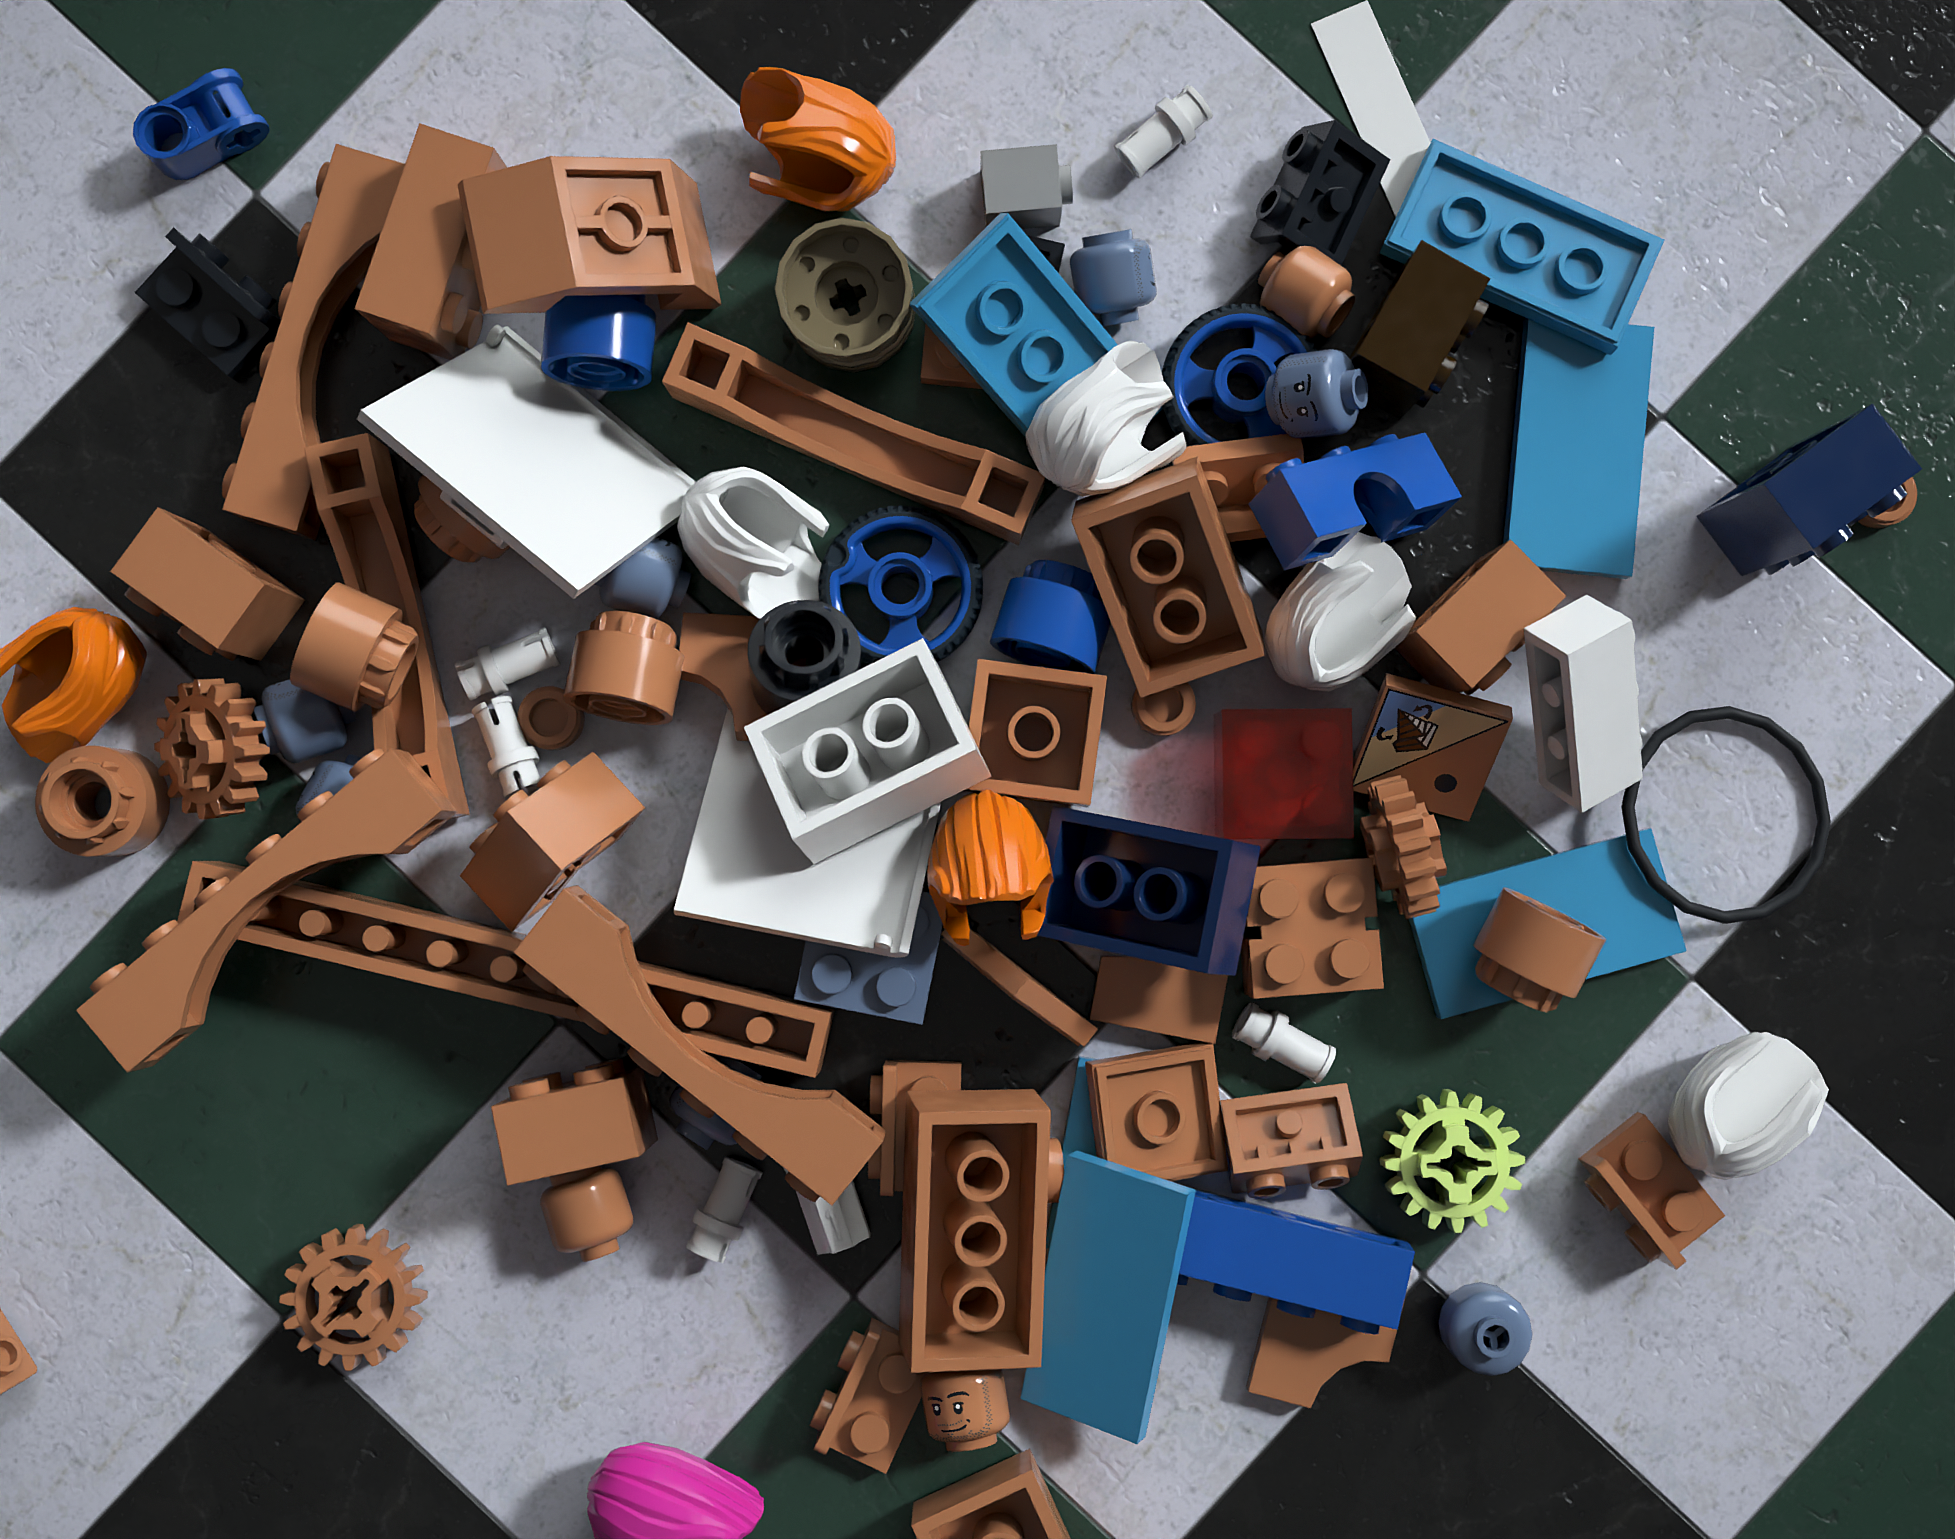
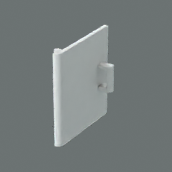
M497 324L491 328L483 343L361 409L357 420L443 490L440 499L500 549H504L509 545L574 599L677 523L681 514L684 495L695 481L583 388L564 384L547 376L541 369L542 355L508 326L502 328Z
M727 709L674 906V914L888 957H906L909 954L941 802L813 864L792 840L750 741L736 740L733 715Z

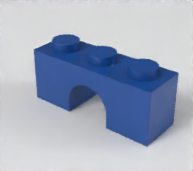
M1426 433L1398 439L1395 434H1390L1377 439L1366 448L1351 451L1348 446H1342L1326 453L1319 460L1302 463L1299 458H1295L1281 463L1266 475L1267 484L1253 498L1249 506L1283 569L1288 570L1333 557L1367 524L1364 517L1371 524L1382 543L1427 530L1462 496Z

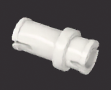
M1186 85L1172 100L1164 97L1155 105L1156 113L1121 143L1118 142L1114 146L1120 160L1135 177L1140 179L1150 167L1179 143L1184 146L1188 145L1196 138L1195 130L1213 117L1208 104L1192 86Z
M544 627L539 629L538 632L492 649L489 644L477 649L478 656L463 662H456L455 668L458 671L457 674L470 701H473L478 696L494 691L497 696L509 691L508 684L551 667H558L561 664L550 636Z
M500 696L491 699L500 722L499 725L496 722L492 709L487 707L486 702L478 704L472 709V714L478 722L492 759L487 763L492 778H499L504 798L508 799L519 790H522L519 782L520 777L524 787L528 788L530 793L539 789L537 783L541 778L535 764L539 762L540 758L536 748L527 745L512 706L513 701L511 697Z
M1249 1003L1240 1014L1234 1026L1232 1038L1252 1047V1054L1264 1061L1271 1057L1308 1077L1313 1083H1320L1332 1066L1336 1055V1048L1331 1045L1328 1046L1289 1025V1017L1283 1013L1274 1010L1270 1014L1259 1008L1257 1004Z
M725 1156L722 1162V1169L704 1209L697 1208L692 1222L697 1224L686 1245V1248L692 1252L720 1263H724L725 1254L731 1241H738L744 1228L739 1225V1222L756 1183L763 1174L762 1171Z

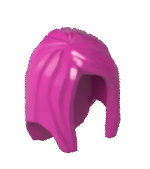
M649 1442L619 1447L610 1451L591 1477L587 1488V1499L589 1501L587 1513L595 1539H743L753 1531L764 1511V1498L759 1495V1491L742 1478L678 1448Z

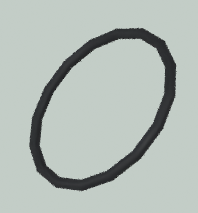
M1731 706L1688 711L1655 731L1641 750L1642 772L1663 741L1693 723L1731 719L1764 729L1793 753L1811 784L1817 825L1810 858L1791 886L1757 907L1722 911L1690 902L1659 877L1641 846L1635 812L1640 781L1625 789L1621 809L1628 850L1649 886L1683 913L1728 924L1764 919L1802 894L1823 863L1831 819L1824 780L1803 744L1769 717Z

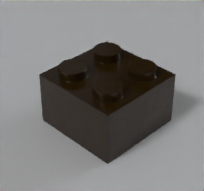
M1423 240L1420 241L1395 276L1349 357L1354 368L1361 369L1366 376L1369 402L1401 419L1414 404L1424 408L1433 393L1436 395L1439 393L1457 362L1456 359L1447 354L1449 352L1455 354L1464 339L1470 338L1489 306L1488 303L1479 298L1491 278Z

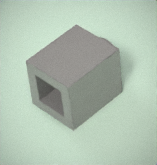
M1057 144L980 151V175L985 228L1001 212L1009 213L1021 229L1060 226L1062 205L1073 204V188L1070 165L1059 166Z

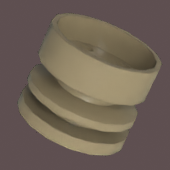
M846 218L814 224L796 237L779 262L775 292L780 314L792 335L808 356L830 369L858 372L879 367L901 350L914 326L916 312L911 308L910 302L915 298L907 259L891 236L869 222ZM846 290H851L856 298L862 297L858 301L860 312L849 316L844 308H838L842 304L839 294Z

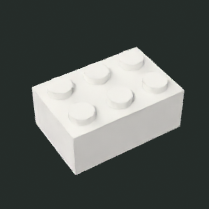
M923 638L744 727L792 840L813 864L992 777L950 688Z

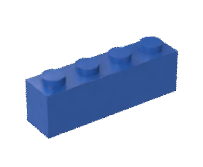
M1195 1189L1196 1192L1177 1285H1187L1189 1277L1214 1283L1213 1292L1226 1298L1249 1302L1251 1301L1252 1293L1278 1299L1276 1308L1292 1315L1314 1318L1317 1309L1341 1315L1340 1324L1355 1331L1379 1334L1380 1326L1398 1330L1415 1251L1408 1242Z

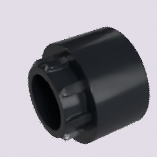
M814 600L790 601L767 612L753 628L748 642L751 687L758 705L769 715L860 670L861 644L852 622L835 607ZM804 658L813 659L818 662L816 665L807 667L791 665L793 662Z

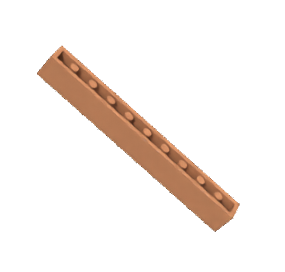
M192 861L177 922L180 924L198 909L194 899L205 888L223 877H228L231 881L247 867L222 861ZM299 880L272 898L244 927L237 940L583 1022L575 1013L576 1008L579 1006L577 1002L559 988L555 993L544 990L523 972V968L527 963L516 955L514 951L527 934L515 931L511 932L510 930ZM638 961L651 993L668 1018L701 1051L816 1078L821 1071L836 1008L795 1000L794 998Z

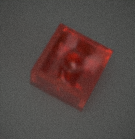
M1352 708L1221 709L1213 715L1215 837L1229 840L1354 838Z

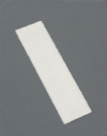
M1366 0L1311 23V26L1361 139L1391 159L1380 183L1396 217L1428 150L1430 140L1369 2Z

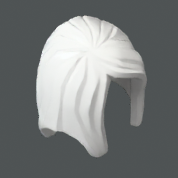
M1127 341L1119 344L1102 356L1094 365L1062 384L1039 405L1026 432V444L1039 472L1044 477L1052 481L1056 486L1062 487L1063 490L1083 497L1104 494L1122 488L1144 474L1166 466L1182 455L1186 449L1183 432L1153 451H1149L1141 446L1148 423L1163 404L1174 398L1169 387L1163 381L1155 351L1150 349L1144 342Z
M744 466L711 472L699 479L687 490L684 495L677 528L685 552L706 579L758 619H761L771 609L790 601H819L818 584L822 563L814 552L807 531L808 527L822 538L827 532L829 523L819 510L807 504L767 475Z
M1358 532L1333 557L1309 563L1303 568L1272 610L1263 640L1273 668L1280 678L1296 687L1301 686V688L1329 692L1349 684L1367 672L1407 637L1416 620V616L1410 606L1407 604L1404 607L1412 585L1401 558L1392 547L1385 542L1381 543V539L1376 536H1369Z
M1768 1032L1749 1033L1739 1036L1728 1043L1718 1044L1690 1071L1676 1092L1671 1104L1668 1120L1669 1133L1681 1159L1691 1169L1703 1170L1706 1175L1723 1180L1754 1175L1780 1161L1811 1135L1822 1112L1829 1089L1816 1064L1789 1040Z

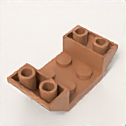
M549 156L463 179L457 184L483 314L544 313L563 297L576 295L657 294L660 310L716 309L721 305L697 183L671 159Z

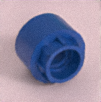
M576 295L563 297L545 312L541 358L542 371L550 378L561 383L592 390L624 391L641 388L649 384L652 380L656 314L646 305V295Z
M1036 560L1032 564L1027 565L1023 577H1015L1009 580L990 638V644L1004 655L1029 666L1095 674L1111 621L1092 573L1052 560Z

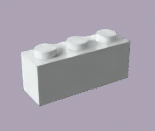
M1588 595L1524 628L1539 784L1581 813L1643 779L1642 738L1639 729L1637 699L1639 688L1636 681L1635 632L1632 620Z

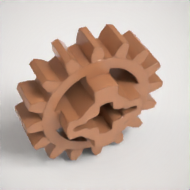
M224 678L196 679L193 683H180L177 685L178 696H168L164 700L170 714L169 717L157 718L156 721L157 726L164 732V738H160V741L154 743V750L160 753L161 761H165L158 769L159 776H170L172 780L167 794L170 799L183 797L182 812L185 814L197 813L199 819L242 814L245 812V802L257 801L259 798L257 789L253 784L254 781L266 780L268 775L264 768L259 765V760L262 759V756L270 754V747L262 744V738L258 737L266 727L265 721H253L251 714L254 711L256 702L253 698L240 699L241 685L238 683L225 684Z
M1401 775L1370 782L1367 792L1370 799L1368 808L1371 816L1360 819V828L1364 837L1367 858H1373L1374 879H1377L1381 892L1391 890L1393 901H1397L1399 913L1401 915L1404 914L1405 919L1437 912L1436 909L1440 907L1437 897L1440 894V889L1436 878L1446 876L1447 867L1442 854L1441 834L1434 814L1429 815L1424 802L1416 804L1413 791L1409 792L1407 780L1401 778Z
M356 1224L348 1229L344 1240L337 1228L332 1229L321 1235L322 1246L311 1242L299 1251L306 1264H295L286 1270L284 1275L291 1282L297 1284V1286L280 1295L279 1303L295 1306L296 1314L286 1320L283 1325L285 1329H296L299 1327L303 1329L305 1335L297 1346L301 1352L314 1344L322 1348L318 1364L326 1366L337 1355H342L345 1371H352L361 1363L364 1354L372 1367L376 1366L387 1358L386 1347L396 1353L409 1342L402 1329L413 1331L421 1324L423 1318L417 1312L411 1310V1307L422 1303L428 1298V1291L413 1288L412 1280L424 1271L423 1266H405L402 1260L410 1249L407 1243L398 1246L394 1250L386 1246L389 1239V1230L383 1228L375 1233L370 1240H367L364 1225ZM354 1255L367 1258L373 1262L370 1265H354L347 1257L342 1260L339 1257ZM369 1280V1285L361 1292L362 1296L358 1299L357 1305L355 1307L351 1306L343 1313H340L339 1310L347 1302L346 1298L350 1295L351 1288L354 1286L358 1287ZM389 1280L394 1293V1306L388 1301ZM315 1289L319 1293V1310L315 1302ZM355 1330L362 1338L347 1337L336 1331Z

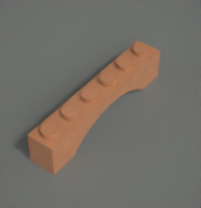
M335 144L330 162H325L321 166L316 180L318 202L312 222L308 221L303 225L298 237L297 254L300 260L293 282L290 281L284 286L280 295L278 312L281 322L274 342L267 344L261 356L260 376L263 380L256 402H252L247 406L242 418L241 436L244 441L238 461L229 466L223 479L222 495L225 503L222 510L243 520L316 541L322 520L316 505L304 447L321 444L316 422V380L322 350L337 314L356 286L366 277L405 166L404 163Z
M687 323L662 380L672 398L1018 546L1044 488L1045 477L1034 469L987 449L941 437L867 409L797 376L745 346L691 323Z
M368 433L304 447L317 509L329 536L345 585L401 609V623L414 628L419 636V644L413 663L394 700L387 707L380 709L371 706L374 750L381 748L386 752L393 748L408 751L458 811L450 819L470 815L389 448Z
M378 748L364 756L349 771L353 778L352 781L334 796L330 791H326L307 803L297 814L298 818L302 821L283 838L279 834H275L258 844L246 856L245 859L250 865L231 881L228 877H223L209 885L194 899V903L198 907L197 910L180 924L176 920H172L156 929L142 942V946L146 950L144 954L128 967L124 963L112 967L91 984L90 989L94 995L76 1011L127 1073L154 1066L204 1024L210 993L225 956L244 927L272 898L303 877L338 862L371 855L408 854L458 812L408 751L390 748L384 752L381 748Z
M578 885L564 888L514 951L516 955L527 963L523 968V972L534 983L550 993H555L559 988L579 1004L575 1013L583 1022L603 1035H607L612 1030L632 1046L627 1053L637 1065L654 1076L659 1077L662 1072L670 1076L684 1088L680 1092V1096L691 1108L707 1118H712L715 1113L736 1129L732 1137L745 1151L760 1160H764L767 1155L773 1158L789 1171L785 1175V1180L808 1200L816 1202L819 1197H822L830 1205H833L882 1144L886 1130L836 1090H800L767 1084L729 1069L695 1046L671 1022L651 993L636 959L629 926Z

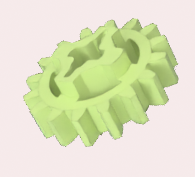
M1442 1089L1439 1105H1435L1429 1097L1423 1094L1417 1096V1105L1420 1112L1413 1116L1399 1109L1396 1115L1404 1125L1401 1133L1385 1131L1383 1135L1384 1139L1395 1146V1153L1380 1157V1165L1397 1173L1396 1176L1385 1184L1387 1190L1393 1195L1407 1193L1400 1208L1409 1216L1418 1213L1424 1208L1422 1223L1428 1228L1435 1230L1442 1217H1445L1450 1230L1454 1233H1462L1464 1217L1468 1216L1481 1228L1488 1226L1485 1209L1492 1206L1505 1213L1509 1207L1500 1196L1504 1188L1520 1190L1522 1186L1518 1180L1509 1175L1510 1167L1525 1164V1156L1508 1149V1145L1520 1137L1518 1131L1512 1127L1498 1129L1497 1126L1502 1121L1505 1113L1501 1109L1491 1106L1480 1114L1482 1097L1470 1092L1464 1098L1461 1105H1459L1456 1092L1450 1089ZM1465 1120L1473 1122L1483 1131L1490 1146L1474 1144L1469 1139V1127L1465 1126ZM1433 1124V1132L1420 1146H1415L1419 1136ZM1452 1148L1467 1157H1471L1463 1159V1162L1454 1163L1452 1174L1438 1164H1434V1162H1440V1159L1451 1157ZM1415 1175H1420L1422 1178L1431 1177L1435 1181V1191L1439 1195V1201L1429 1198L1421 1191L1414 1179ZM1485 1175H1489L1484 1185L1472 1195V1189Z

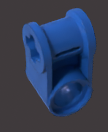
M222 68L202 75L190 86L154 105L146 107L138 114L134 122L133 137L140 150L164 175L174 180H188L197 177L201 172L233 155L241 154L254 148L267 137L270 129L264 117L254 114L241 90L244 84L239 73L234 69ZM226 107L228 108V110H229L230 113H231V116H230V117L228 116V114H227V112H226V110H225ZM183 133V138L176 148L167 152L162 151V145L169 136Z

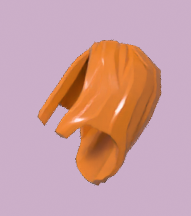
M759 67L755 73L750 72L744 81L740 97V113L745 130L754 139L758 140L759 143L764 144L775 157L780 167L781 177L780 180L750 172V187L763 194L784 198L822 211H849L878 193L882 185L889 181L896 167L894 129L875 105L850 89L821 79L803 76L783 68Z
M71 607L56 612L32 625L22 635L0 649V677L16 664L12 684L1 705L4 718L11 734L30 757H35L45 763H49L66 751L86 746L98 731L122 709L138 688L147 658V651L125 620L110 614H104V611H97L94 608Z
M986 789L980 793L973 792L964 795L940 819L928 858L929 895L933 898L944 929L954 942L961 946L969 945L970 928L966 905L988 901L1021 900L1022 939L1036 937L1046 915L1047 898L1054 878L1048 847L1029 810L1015 799L1005 795L1000 796L998 793Z

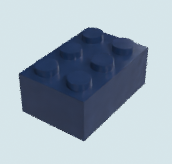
M1871 404L1795 443L1696 517L1741 576L1763 568L1768 575H1772L1789 563L1794 567L1814 554L1819 558L1841 545L1854 534L1849 526L1855 524L1868 514L1871 518L1876 517L1902 500L1907 495V492L1901 485L1921 471L1922 468L1874 404Z
M1052 806L1045 843L1048 847L1054 882L1050 886L1046 903V915L1037 936L1201 973L1236 976L1261 846Z

